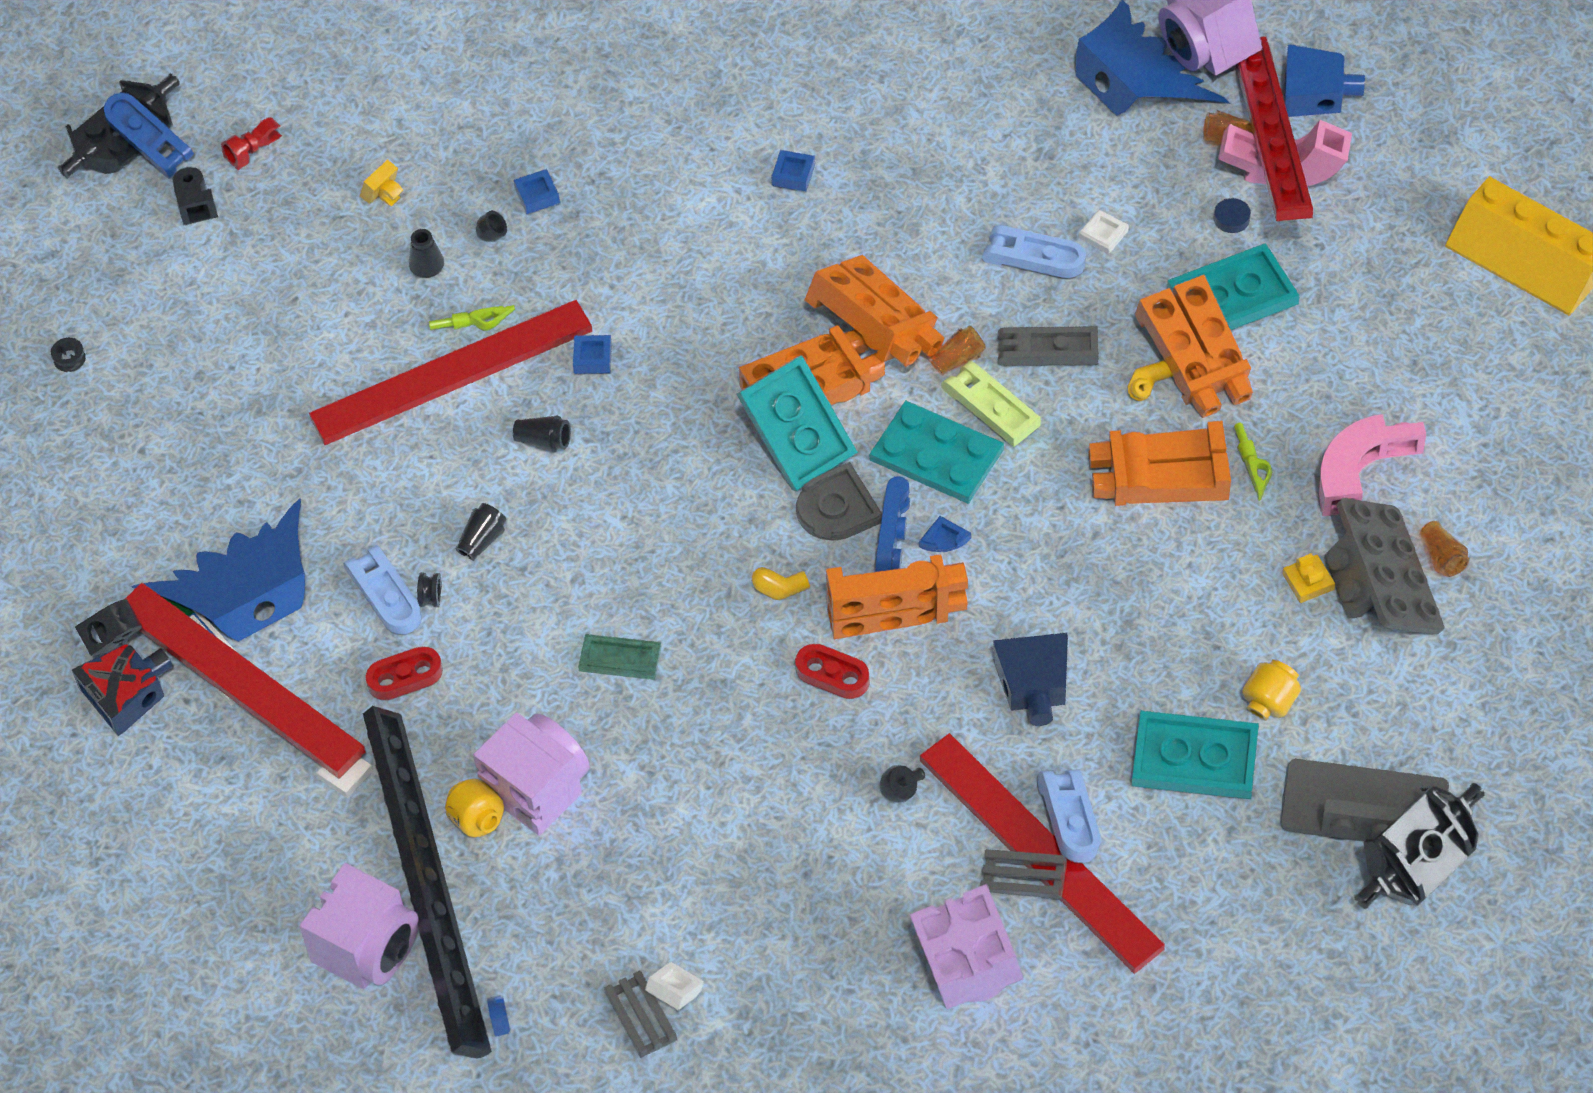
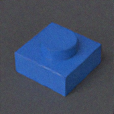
M780 150L771 176L772 186L807 192L815 168V156Z
M547 169L514 180L515 190L526 214L560 203L559 193Z
M611 335L574 336V374L611 373Z

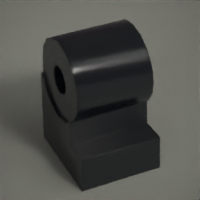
M185 167L178 170L173 176V186L183 226L218 218L212 191L207 189L202 172L195 167Z
M123 599L101 609L76 625L75 628L89 654L94 656L105 654L123 645L124 639L138 632L142 625L128 600ZM92 629H95L102 643L95 641L91 634Z

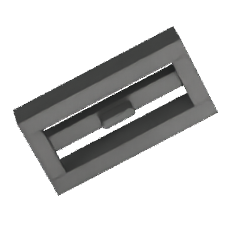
M985 849L986 865H983L982 873L984 878L981 880L980 886L987 884L989 891L992 893L1062 899L1067 859L1064 855ZM996 862L1052 866L1056 867V871L995 865ZM994 876L1054 880V886L995 882L993 879Z
M641 970L633 973V978L629 980L626 977L618 980V985L613 987L610 984L604 987V991L639 1057L642 1058L677 1041V1035L656 997L645 991L647 981ZM639 987L663 1030L664 1037L659 1038L632 988ZM624 992L650 1039V1044L644 1045L617 995Z

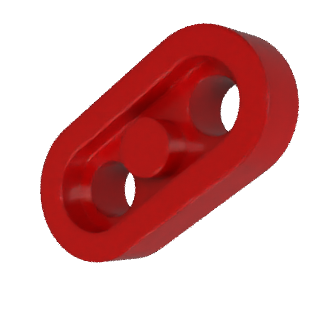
M822 644L806 645L796 655L797 675L807 684L846 699L858 698L869 688V669L860 659ZM816 663L820 664L822 668L818 671H812L809 669V666ZM848 677H853L857 680L854 684H845L843 681Z
M421 646L374 662L367 669L365 679L368 690L373 697L380 700H391L435 684L442 676L443 667L437 651L430 647ZM423 666L430 668L428 671L424 673L417 672V670ZM385 679L393 680L392 684L380 685Z

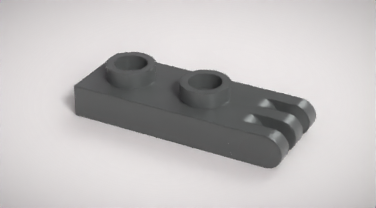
M1098 326L1003 327L998 330V340H1000L998 342V351L1000 352L998 354V363L1002 366L1098 365Z

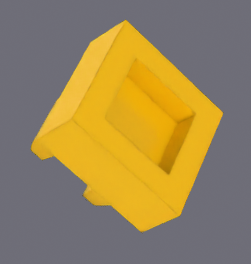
M386 160L364 180L360 197L369 204L380 197L388 205H394L401 198L399 195L403 192L402 187L395 182L398 168L390 160Z
M1310 553L1296 559V563L1283 568L1282 574L1299 603L1335 590V582L1318 554L1313 556Z

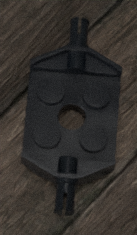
M170 73L159 84L153 86L133 81H119L120 93H127L133 96L168 128L173 125L166 105V95L180 85L175 75L173 76ZM103 106L74 131H72L69 124L66 125L74 152L69 159L58 166V170L67 179L81 166L85 169L92 168L103 174H109L119 171L140 152L121 135H112L115 130L107 123Z
M1472 783L1459 797L1435 786H1421L1420 790L1425 792L1376 839H1365L1363 841L1370 880L1354 896L1355 901H1359L1357 904L1360 907L1367 909L1381 894L1407 905L1418 906L1476 850L1479 833L1471 817L1473 812L1470 808L1485 796V792L1480 791L1482 788L1478 784ZM1429 835L1433 840V851L1427 857L1423 852L1422 844L1425 837Z

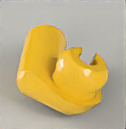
M1165 360L1134 370L1127 386L1130 397L1137 401H1143L1150 396L1155 382L1173 376Z
M760 567L752 574V582L755 589L774 600H782L810 589V584L804 571L785 578L771 569Z

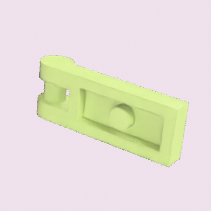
M968 361L963 365L958 375H951L941 383L943 391L954 400L957 399L1013 447L1041 426V417L973 361ZM970 383L974 386L970 389L967 387Z

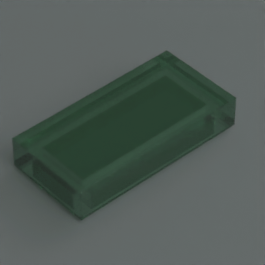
M585 634L578 669L579 672L655 680L662 645L661 642Z

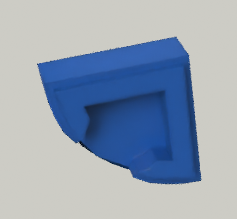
M939 516L918 543L920 548L927 551L948 552L965 545L971 539V532Z
M501 995L487 998L495 1037L509 1034L510 1026L504 998Z

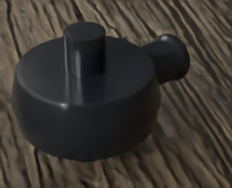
M903 765L891 766L881 777L882 792L892 802H905L914 796L917 790V782L925 778V772L919 767L912 771Z

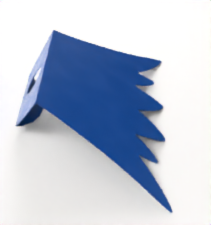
M1124 0L1119 2L1116 9L1100 25L1078 40L1076 76L1116 116L1125 112L1138 97L1189 98L1230 104L1225 97L1194 85L1204 82L1203 79L1180 73L1186 68L1175 56L1163 54L1167 43L1162 37H1143L1145 23L1131 24L1130 7ZM1098 72H1104L1109 78L1110 86L1107 92H1101L1096 86L1095 78Z
M301 498L288 509L275 530L267 522L264 523L258 533L257 541L237 532L229 542L227 555L207 551L197 553L198 572L193 570H174L173 573L178 580L156 581L144 584L160 596L184 605L210 619L224 634L238 642L301 609L305 594V574L301 562L298 539ZM139 584L133 585L131 587L136 588ZM264 601L272 602L275 607L272 616L266 620H257L253 614L255 607Z

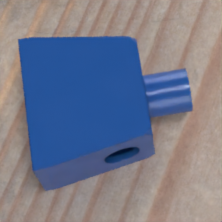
M1288 45L1284 98L1288 117L1341 113L1343 95L1364 96L1365 75L1344 74V56L1341 53Z

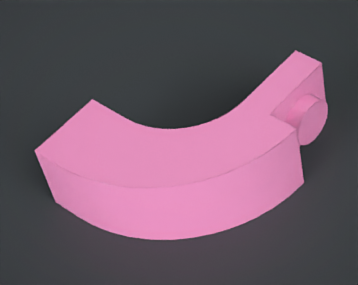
M1319 120L1307 135L1295 140L1307 186L1327 180L1343 167L1348 160L1352 137L1351 132ZM1229 124L1223 132L1218 159L1245 170V181L1266 184L1254 134Z
M1383 414L1361 419L1342 430L1329 444L1322 460L1319 480V503L1322 516L1339 515L1337 503L1342 498L1362 501L1363 491L1359 473L1371 462L1383 458L1423 454L1426 440L1424 423L1401 422L1392 426H1386Z

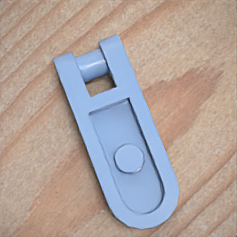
M1004 225L993 227L989 237L991 244L986 246L982 256L983 261L999 266L1004 264L1061 278L1078 276L1085 269L1086 263L1084 248L1074 241ZM1013 245L1014 247H1013V248H1008V247H1005V246Z
M378 545L366 550L367 554L357 560L353 557L343 562L345 570L353 582L356 583L390 632L408 634L418 628L422 618L418 601ZM373 567H376V569H374L373 571H371V572H369V573H367V574L365 573L366 571L372 569Z
M1079 769L1066 770L1065 774H1055L1054 771H1040L1038 774V789L1040 794L1044 796L1059 850L1062 855L1073 862L1085 863L1091 861L1098 852L1101 836L1081 771Z

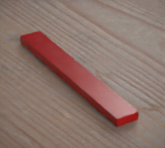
M1263 36L1260 37L1262 50L1235 65L1276 221L1313 218V205L1267 37Z
M577 299L309 412L310 419L324 445H328L574 340V336H583L593 332L592 324Z
M144 583L139 584L125 598L130 603L142 625V628L139 630L141 633L338 779L366 753L363 744Z
M950 733L920 755V762L1010 851L1062 855L1056 837ZM1067 859L1062 899L1059 900L1134 974L1165 950V944L1083 863ZM1024 864L1030 869L1056 871V867ZM1039 879L1045 886H1054V880Z

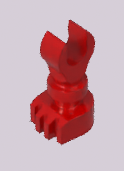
M268 117L262 120L251 133L246 132L240 138L237 135H233L221 142L223 157L233 167L240 170L249 164V153L252 154L259 147L270 145L282 137L276 130L281 125L272 117Z

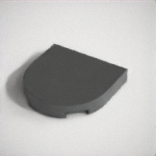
M850 462L829 470L804 484L796 502V515L802 528L812 536L823 540L846 539L879 525L882 521V512Z

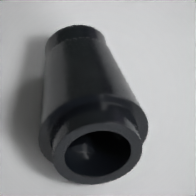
M418 229L411 235L409 268L413 274L419 277H433L443 269L444 257L431 232L426 229Z
M559 415L523 420L517 419L513 425V439L517 442L551 452H557L558 449H566L570 442V423L568 420H563Z
M481 503L479 508L472 510L459 544L455 548L456 551L463 556L468 555L470 560L475 561L477 556L505 530L503 525L507 521L506 517L493 506Z

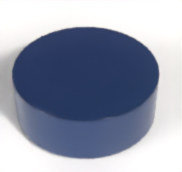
M1237 198L1224 199L1215 207L1214 222L1224 232H1241L1250 223V207L1247 203Z

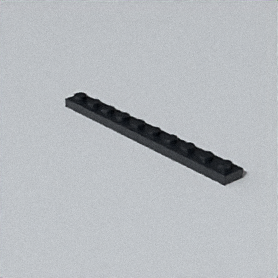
M372 705L363 713L367 736L370 740L376 763L375 767L379 775L384 801L397 843L411 904L413 905L414 912L418 915L419 935L424 946L428 969L432 977L438 1007L445 1026L447 1042L451 1053L476 1059L482 1058L491 1053L492 1050L402 715Z

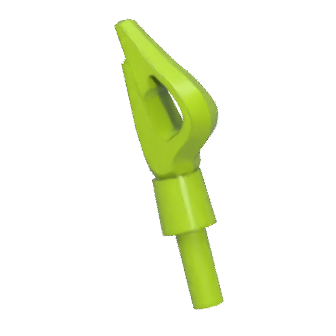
M497 306L482 308L469 313H453L450 318L429 321L430 330L452 326L456 330L474 325L482 331H489L515 311V306Z
M1236 423L1234 429L1239 440L1237 448L1243 462H1245L1253 487L1257 492L1258 501H1260L1272 477V467L1268 461L1258 458L1254 442L1248 440L1243 423ZM1259 469L1266 471L1265 480L1258 476Z

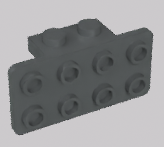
M1342 498L1337 503V509L1346 533L1325 554V558L1347 617H1362L1374 606L1380 623L1386 628L1435 635L1442 632L1445 626L1440 611L1435 603L1400 510L1393 505Z
M1292 759L1288 766L1281 826L1285 831L1357 841L1376 839L1425 792L1420 790L1421 786H1435L1449 791V782L1442 777L1305 759ZM1428 835L1423 840L1422 847L1424 850L1433 851V840Z

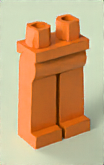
M864 255L843 261L840 265L837 263L815 271L804 300L813 308L823 305L828 307L858 331L868 347L878 350L876 357L882 362L896 358L906 367L918 359L921 351L928 357L936 355L940 351L945 338L934 329L938 317L931 311L925 313L917 302Z
M1205 275L1174 286L1173 291L1168 288L1139 300L1135 317L1140 326H1145L1171 370L1177 387L1183 393L1181 398L1186 405L1192 403L1200 416L1205 418L1220 411L1222 404L1216 395L1219 392L1226 390L1233 405L1251 399L1253 390L1248 379L1251 366L1247 359L1243 360L1241 351Z
M837 325L829 329V334L819 335L740 366V388L742 390L795 357L802 355L830 405H833L837 402H846L858 394L861 396L870 392V383L885 375V363L876 357V353L861 359L859 354L869 350L862 335L855 329L844 333L840 326Z
M1223 420L1207 422L1206 429L1154 434L1129 432L1121 435V430L1110 431L1109 441L1089 443L1088 456L1090 468L1110 467L1111 472L1092 473L1093 498H1114L1115 506H1124L1126 502L1139 504L1229 500L1231 476L1228 455L1226 453Z
M941 554L930 556V562H912L907 568L843 576L841 567L826 569L827 611L834 640L922 625L936 619V624L948 622V613L967 610L968 602L965 589H968V577L964 562L944 565Z

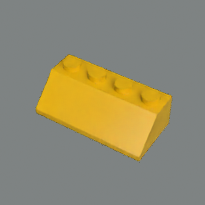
M1490 176L1469 198L1445 244L1446 248L1568 316L1574 312L1593 289V232Z

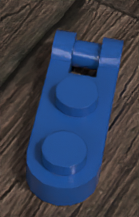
M117 93L106 101L104 115L110 127L167 178L170 179L177 172L176 167L182 161L187 162L194 155L192 149L133 96L127 93ZM167 144L173 151L165 158L159 151Z
M893 477L886 486L877 548L876 572L901 569L902 549H897V541L905 540L907 518L901 517V514L905 513L910 507L909 482L904 477Z

